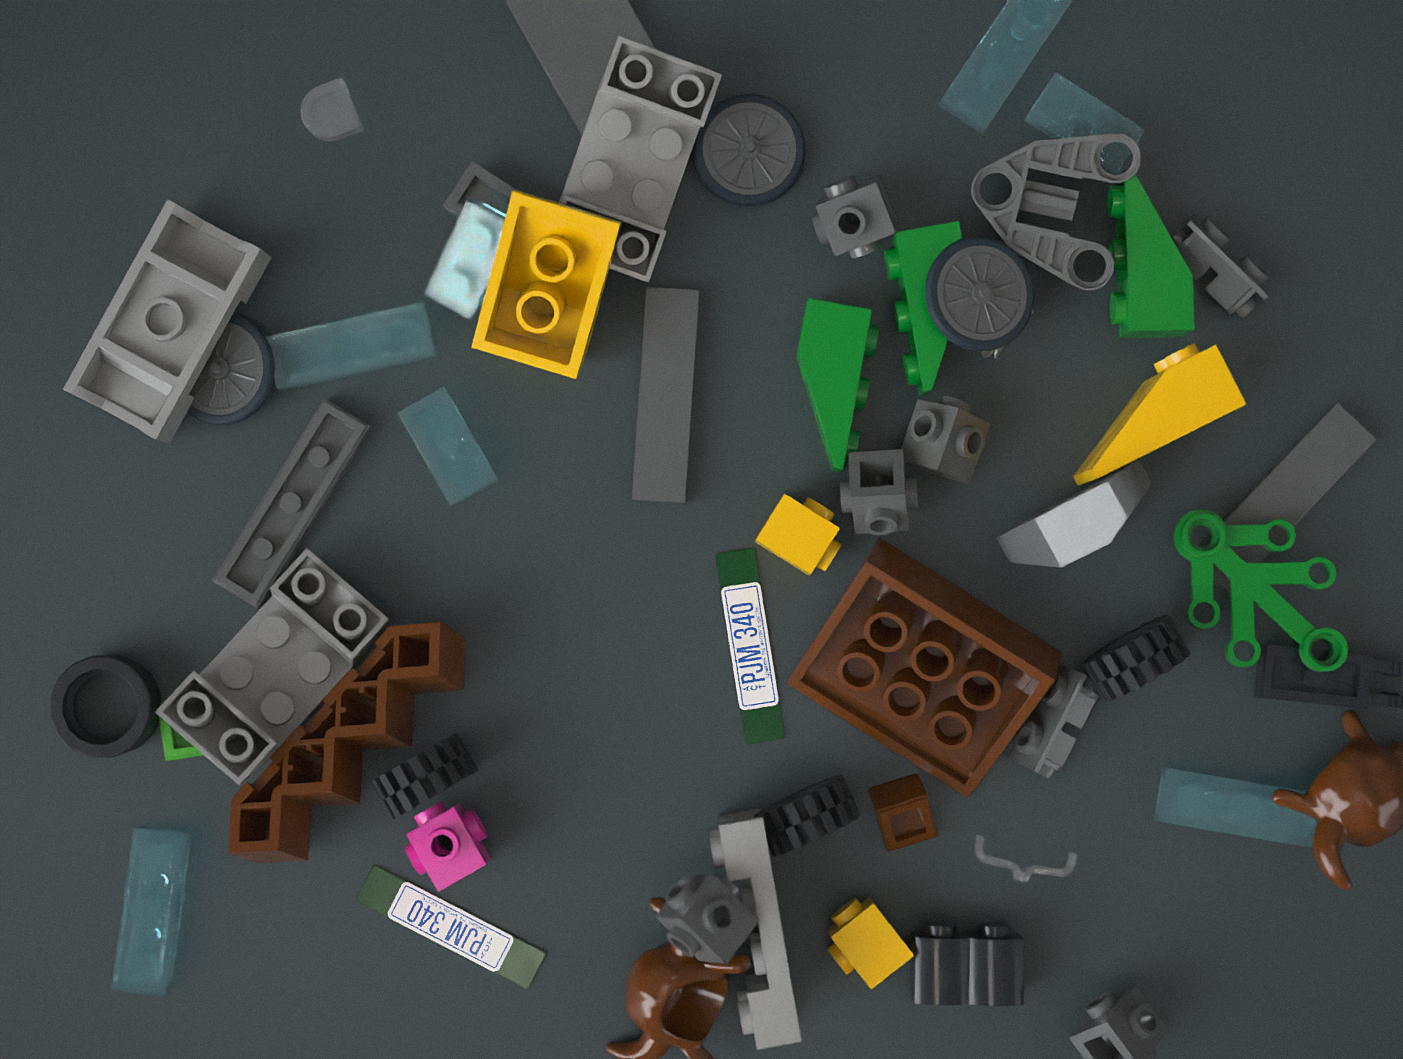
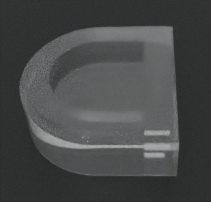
M342 77L313 88L306 94L301 103L300 115L303 124L314 137L322 141H337L364 130L346 82Z

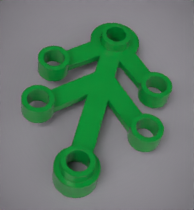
M1205 509L1193 510L1179 519L1173 532L1175 548L1182 557L1190 561L1192 600L1185 608L1187 623L1194 629L1205 630L1215 626L1220 619V607L1213 600L1214 564L1230 579L1232 638L1226 643L1224 653L1231 665L1238 668L1254 665L1260 658L1261 647L1255 639V603L1300 645L1299 655L1305 666L1317 672L1333 671L1339 668L1345 662L1348 655V645L1344 636L1332 628L1316 629L1270 586L1303 584L1311 590L1325 589L1331 586L1336 579V568L1332 561L1325 557H1314L1305 562L1246 563L1230 547L1262 545L1269 552L1279 553L1285 551L1294 544L1296 539V531L1293 525L1284 519H1275L1265 525H1226L1223 519L1215 512ZM1279 526L1286 532V541L1282 546L1275 545L1270 541L1269 530L1271 527ZM1201 527L1208 532L1209 542L1205 547L1196 546L1192 542L1191 532L1194 528ZM1315 563L1322 565L1327 573L1325 581L1321 584L1315 583L1309 576V569ZM1198 603L1208 605L1212 611L1210 621L1205 624L1198 622L1194 618L1193 611ZM1317 640L1324 641L1329 647V655L1323 661L1316 659L1312 654V645ZM1238 641H1245L1251 647V657L1245 662L1238 660L1234 655V646Z

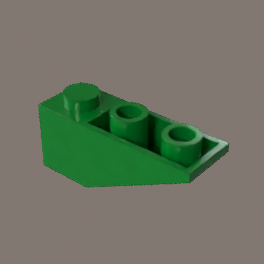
M1136 174L1129 180L1115 183V186H1109L1107 190V214L1109 218L1116 219V239H1110L1108 249L1114 260V271H1117L1118 292H1112L1110 296L1111 323L1119 325V338L1183 337L1195 330L1192 273Z
M959 221L898 231L890 241L892 248L884 249V261L889 281H898L901 300L893 302L898 333L907 332L910 353L903 354L904 373L908 386H917L918 397L927 396L932 391L948 341L934 325L929 315L925 300L926 278L933 261L939 253L950 244L962 239Z
M808 298L796 359L832 472L840 473L844 468V462H849V453L857 452L860 431L851 430L854 408L864 410L869 378L860 377L864 356H874L879 326L870 324L872 309Z

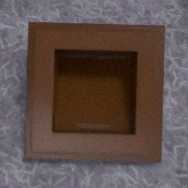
M911 774L869 788V797L887 852L939 836L927 792L918 774Z

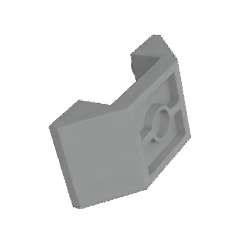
M618 36L596 93L559 203L621 222L609 269L649 283L667 232L664 230L699 128L704 127L722 74Z
M307 548L270 587L272 594L270 599L199 675L193 670L155 711L158 716L239 786L270 760L269 757L298 725L303 726L323 703L322 699L352 667L355 668L389 622V618Z

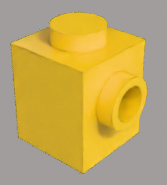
M785 493L754 541L807 575H811L816 566L826 571L842 545L834 540L840 528L830 522L835 515L832 511L808 497L802 505Z
M870 897L861 903L857 898H853L831 916L835 924L827 930L834 943L827 950L847 975L855 969L871 990L914 956L909 946Z

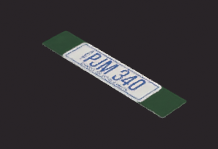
M748 548L717 553L715 557L745 744L749 745L784 739L785 735L755 549Z
M376 865L372 866L356 897L357 902L526 989L529 988L545 957V952Z

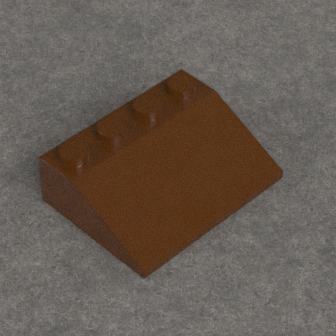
M879 537L786 683L969 798L1055 681L1062 652Z

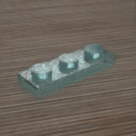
M1008 0L941 99L939 106L983 135L1073 0Z
M424 302L266 336L274 357L276 387L280 391L437 357L427 307Z
M1162 766L1154 816L1156 821L1313 848L1312 836L1317 825L1314 818L1279 806L1272 801V795L1277 789H1289L1304 794L1306 791Z
M145 826L133 828L111 990L163 997L170 993L192 832Z

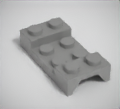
M167 199L63 390L122 419L146 435L163 443L170 444L195 397L189 395L191 389L239 302L242 301L247 304L272 257L261 248L234 237Z
M760 808L718 815L719 829L709 830V838L715 869L726 867L727 878L730 881L745 879L740 880L743 904L759 919L760 932L749 934L755 973L745 975L747 990L738 991L737 996L743 1035L754 1033L757 1049L802 1041L763 817L754 818V814L760 812Z

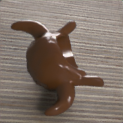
M1352 709L1345 711L1342 715V726L1351 740L1344 745L1315 778L1306 792L1301 794L1281 788L1275 790L1272 795L1273 803L1306 814L1316 820L1317 825L1312 836L1314 859L1321 872L1332 883L1343 890H1351L1352 881L1344 868L1341 858V849L1346 842L1358 847H1370L1391 837L1403 827V741L1394 742L1386 747H1382L1374 742L1358 715Z
M654 897L649 900L650 907L657 913L666 903L663 897ZM669 941L656 948L646 950L634 961L631 972L626 979V1011L643 1034L640 1039L634 1041L609 1042L605 1046L606 1051L618 1059H659L673 1045L677 1046L689 1059H714L713 1055L702 1043L712 1029L724 1003L729 983V974H740L747 971L751 966L750 958L745 955H733L727 964L699 961L695 956L685 955Z

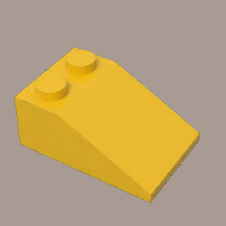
M513 190L471 347L576 379L586 357L621 222Z
M1193 343L1153 364L1158 374L1141 384L1073 477L1078 486L1098 479L1246 405L1216 345L1200 352L1196 344Z

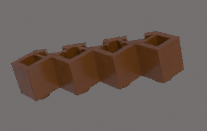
M442 622L389 626L374 642L378 647L359 668L355 669L352 667L322 699L325 705L305 727L298 725L269 757L273 762L252 784L246 782L231 799L228 854L259 864L308 861L311 807L360 804L362 751L412 747L414 694L464 690L465 637Z

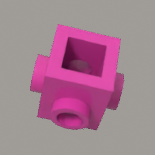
M443 801L436 803L414 816L418 826L406 834L411 843L405 846L409 860L420 875L428 873L438 892L485 866L492 859L482 840L488 837L482 821L473 809L465 812L461 803L449 809L446 808ZM441 835H446L452 840L453 849L442 845Z

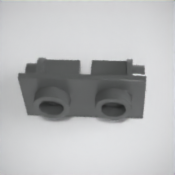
M1193 215L1187 223L1193 232L1188 236L1180 229L1172 237V240L1196 281L1211 267L1218 273L1204 289L1229 315L1235 312L1243 319L1258 304L1251 298L1255 292L1264 300L1269 296L1270 288L1264 282L1270 276L1251 256L1246 255L1243 259L1237 257L1226 246L1231 240L1230 236L1213 219L1208 217L1204 222H1201Z
M1059 664L1055 681L1028 716L1026 722L1017 731L1014 738V746L1008 758L1050 780L1055 771L1061 773L1062 767L1076 741V738L1063 732L1062 729L1066 722L1082 729L1099 697L1095 693L1097 688L1092 679L1081 672Z

